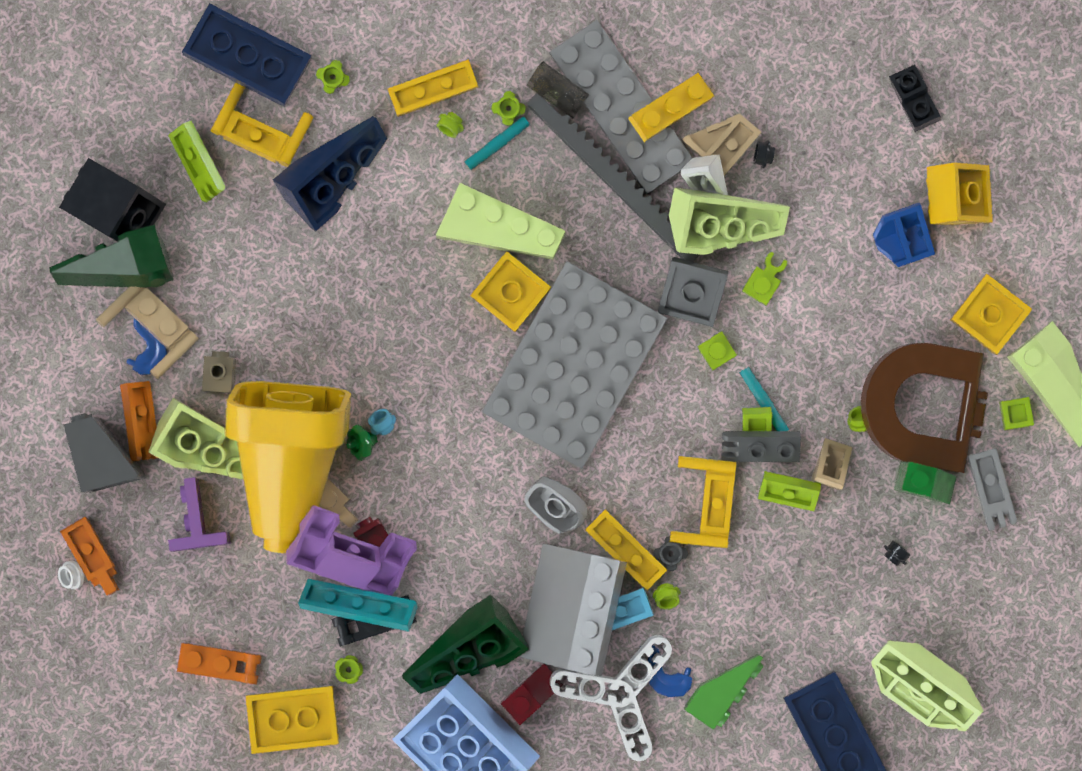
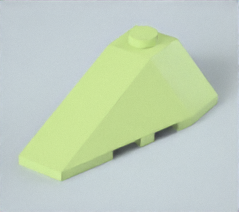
M674 188L669 219L676 251L706 255L713 253V250L725 247L730 249L737 247V244L749 241L757 242L784 235L790 207L700 190Z
M1052 321L1007 356V358L1077 446L1081 447L1082 373L1070 342Z
M172 398L158 422L149 453L177 468H187L243 479L237 441L225 436V427Z

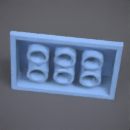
M458 674L392 739L423 771H528L540 757Z

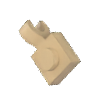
M328 479L319 507L339 514L340 520L350 528L358 521L344 506L350 499Z

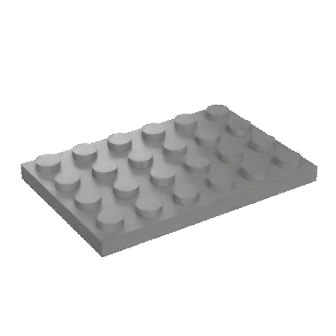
M566 261L482 413L582 469L664 326L667 317Z

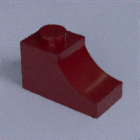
M544 663L500 703L519 725L526 721L554 694L550 686V677L553 672ZM556 680L555 683H557L561 688L563 686L562 682L560 680Z

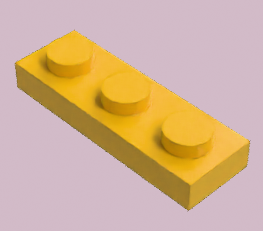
M468 59L387 89L397 117L477 89L479 86Z
M697 73L635 112L628 119L642 140L646 142L707 103L714 97V94L700 74Z
M606 509L585 529L614 559L627 562L625 570L647 591L667 571Z

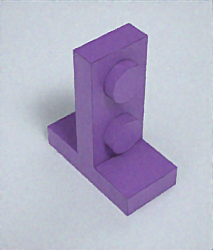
M199 478L184 479V486H180L182 503H187L188 514L184 515V525L186 532H191V537L168 540L169 551L176 552L231 544L229 532L206 534Z

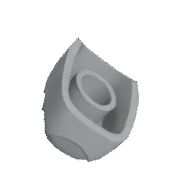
M541 477L525 495V503L528 508L546 526L559 534L577 529L587 518L588 508L584 500L570 488L551 478Z

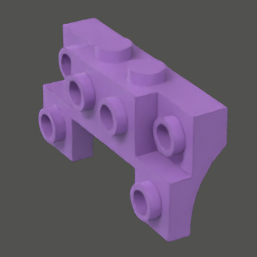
M313 505L299 524L300 533L286 551L287 564L362 590L392 596L399 586L406 565L417 550L416 541L394 533H390L380 547L334 532L340 523L339 514Z

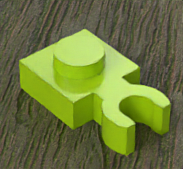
M770 252L765 258V269L762 270L756 266L741 291L767 306L781 283V280L774 276L776 273L782 272L787 266V260L784 259L779 267H774L771 264V258L774 256L773 252Z

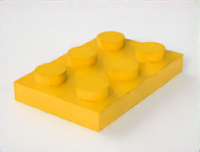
M333 685L245 696L252 754L339 744Z

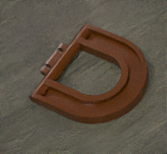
M931 343L905 344L884 354L869 371L861 394L862 419L867 433L875 445L886 455L900 462L910 461L941 470L965 473L970 437L981 438L982 431L973 430V426L982 427L986 404L978 403L977 400H987L988 392L978 391L984 354ZM916 374H926L965 382L955 441L917 434L909 431L901 424L895 411V397L900 385L907 378Z

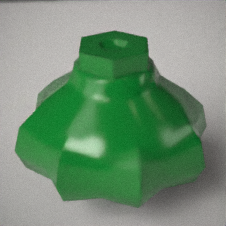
M355 425L352 429L348 430L346 446L350 449L351 455H354L359 461L370 456L373 446L378 442L377 435L367 432L360 425Z

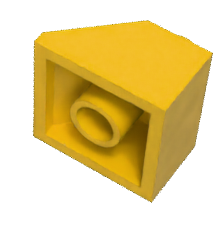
M948 163L927 167L926 184L928 187L930 224L958 225L993 222L989 165Z

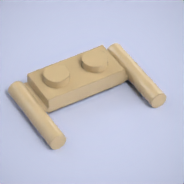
M128 287L96 319L104 328L125 308L170 352L150 370V373L156 379H159L199 340L189 330V327L148 288Z

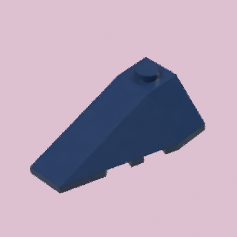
M372 116L297 159L276 176L273 182L284 200L316 232L339 211L342 206L338 203L340 197L347 188L351 191L357 184L353 180L361 167H368L388 138L377 118Z

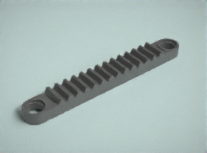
M537 93L526 103L681 259L694 262L700 256V254L676 251L671 224L667 221L669 214L667 212L660 214V205L652 206L650 204L652 197L644 198L642 196L644 189H635L636 181H627L626 171L618 173L619 164L610 165L611 157L609 155L602 157L603 149L601 147L594 149L595 141L593 139L586 141V132L578 133V124H569V115L561 116Z

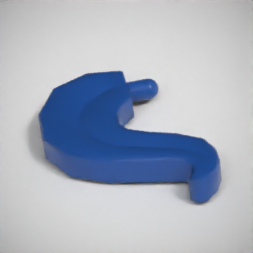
M134 318L133 326L146 341L147 347L142 354L137 355L136 361L127 359V364L132 365V370L140 375H151L150 370L167 355V348Z
M652 645L651 647L654 651L648 658V662L653 667L656 663L652 661V658L656 653L660 654L659 649ZM661 667L651 678L649 684L658 694L667 697L684 696L691 689L692 677H689L691 668L687 667L684 674L676 673L669 675L664 673Z

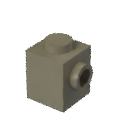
M212 351V357L204 356L202 391L214 393L232 392L235 384L236 359L229 358V352Z

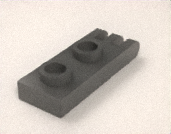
M725 431L722 433V440L724 441L722 443V450L724 452L721 453V460L800 462V431Z

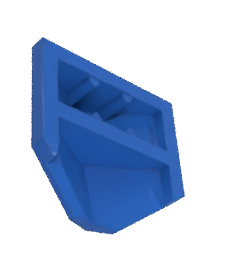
M920 202L882 215L873 233L877 250L889 258L896 266L901 267L935 255Z

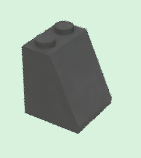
M84 413L70 417L71 423L63 424L81 493H91L146 478L144 471L136 461L131 460L130 454L102 419L92 417V414Z

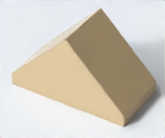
M825 438L811 481L842 490L852 447Z

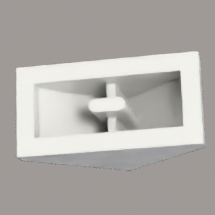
M720 154L692 158L681 169V176L692 190L723 195L728 194Z

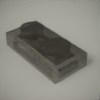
M544 61L540 63L526 85L572 119L577 115L589 96L587 92Z

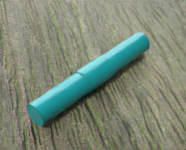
M524 116L465 160V164L470 170H473L529 127V122Z
M747 367L739 372L760 407H771L772 425L776 431H788V426L751 369Z

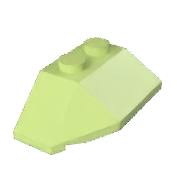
M888 640L871 661L881 693L928 727L967 731L983 713V708L967 679L919 643Z

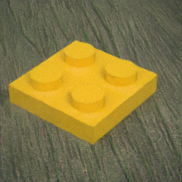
M506 251L470 296L512 331L516 332L549 292L551 286Z
M985 274L950 320L993 354L997 355L1032 311V308L991 276Z

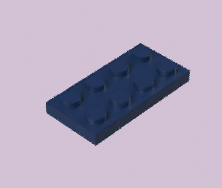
M210 3L182 50L183 56L283 107L286 106L312 59V55Z
M835 671L783 697L820 771H886Z

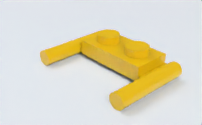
M235 82L211 128V132L219 136L221 135L225 140L274 163L277 161L281 165L288 167L314 117L307 112H303L292 136H288L277 129L234 110L246 88Z
M678 456L677 467L706 470L700 534L671 531L669 542L728 548L736 462Z

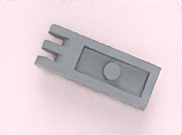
M994 448L967 456L988 531L995 530V524L992 519L995 517L1000 528L1006 527L1004 519L1006 514L1011 525L1017 524V518L997 449Z

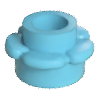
M387 409L375 411L368 419L371 427L370 431L374 435L389 434L394 429L396 422L395 415L389 413Z

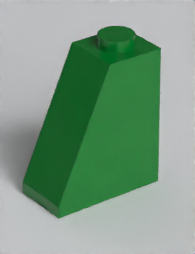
M910 461L900 462L894 491L950 504L957 476L937 468Z

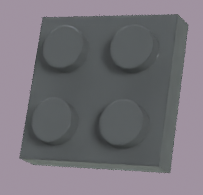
M672 256L657 312L713 327L729 271Z

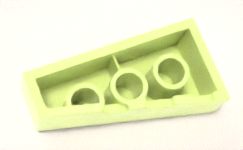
M459 183L436 233L437 239L554 260L565 236V230L462 183Z

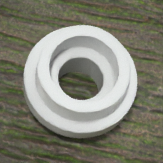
M70 560L59 568L58 578L63 587L78 589L83 585L85 574L77 562Z

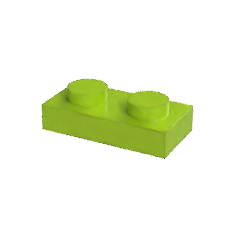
M764 471L758 499L814 511L821 491V483Z

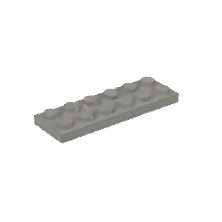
M597 20L549 52L646 194H649L681 172V169L692 159L671 126L646 142L637 133L628 118L653 102V100Z

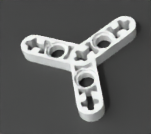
M654 635L647 639L615 677L592 676L571 670L558 669L550 677V686L553 692L561 697L610 705L629 757L635 761H644L651 755L652 743L636 696L669 659L672 647L665 637ZM663 642L665 644L662 648L665 652L662 655L656 653L653 656L652 661L656 664L652 667L641 656L646 653L649 658L654 651L651 647L652 644L660 645ZM637 663H642L647 667L646 675L640 679L634 678L631 675V669ZM562 675H566L569 682L577 683L576 677H580L581 679L578 683L579 693H574L575 687L565 685L564 690H560L559 685L555 683L556 680H561ZM589 680H595L600 685V689L595 695H587L583 690L584 684ZM605 682L609 683L608 688L611 690H618L619 686H623L625 692H628L627 696L624 695L621 697V700H617L615 694L607 692V698H602L605 693ZM628 712L637 715V723L630 728L623 726L621 723L622 716ZM642 729L643 732L637 733L641 744L646 743V746L642 748L643 753L638 754L636 750L631 751V748L635 746L633 737L630 735L626 738L625 735L634 734Z

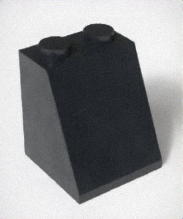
M88 158L84 166L80 168L71 188L64 195L59 208L118 242V236L154 225L166 203Z

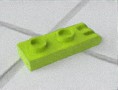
M192 120L183 123L171 132L168 137L199 197L203 202H209L225 190V184Z

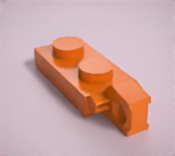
M83 517L61 530L63 538L87 580L91 581L94 587L100 584L107 596L120 590L113 579V576L118 574L114 568L115 565L88 518Z

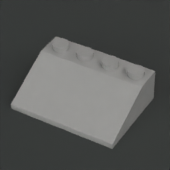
M543 543L523 631V637L529 646V650L519 657L592 676H602L627 562Z

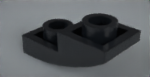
M915 64L889 76L892 87L914 132L941 120V115L928 93V87Z

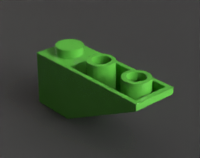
M756 654L701 683L685 705L684 710L713 730L717 725L722 727L731 714L727 711L733 701L739 703L746 693L747 689L744 685L750 677L755 679L764 665L760 662L763 657Z

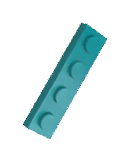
M307 579L298 602L300 609L408 632L418 609L417 601L313 579Z

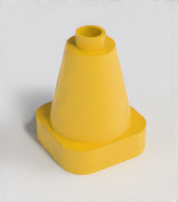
M248 381L236 384L227 398L225 436L237 441L252 532L256 536L264 538L263 548L265 550L275 553H286L300 533L299 524L313 505L319 507L336 448L344 443L349 430L350 392L328 386Z

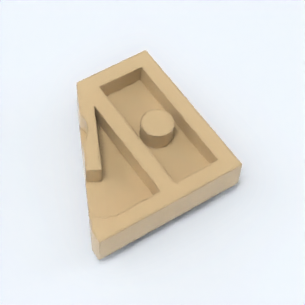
M737 114L725 121L685 136L682 142L700 157L720 154L723 174L725 176L762 132L741 114Z

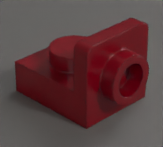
M371 516L356 524L358 530L353 533L357 540L380 547L389 535L380 519L377 518L373 521Z

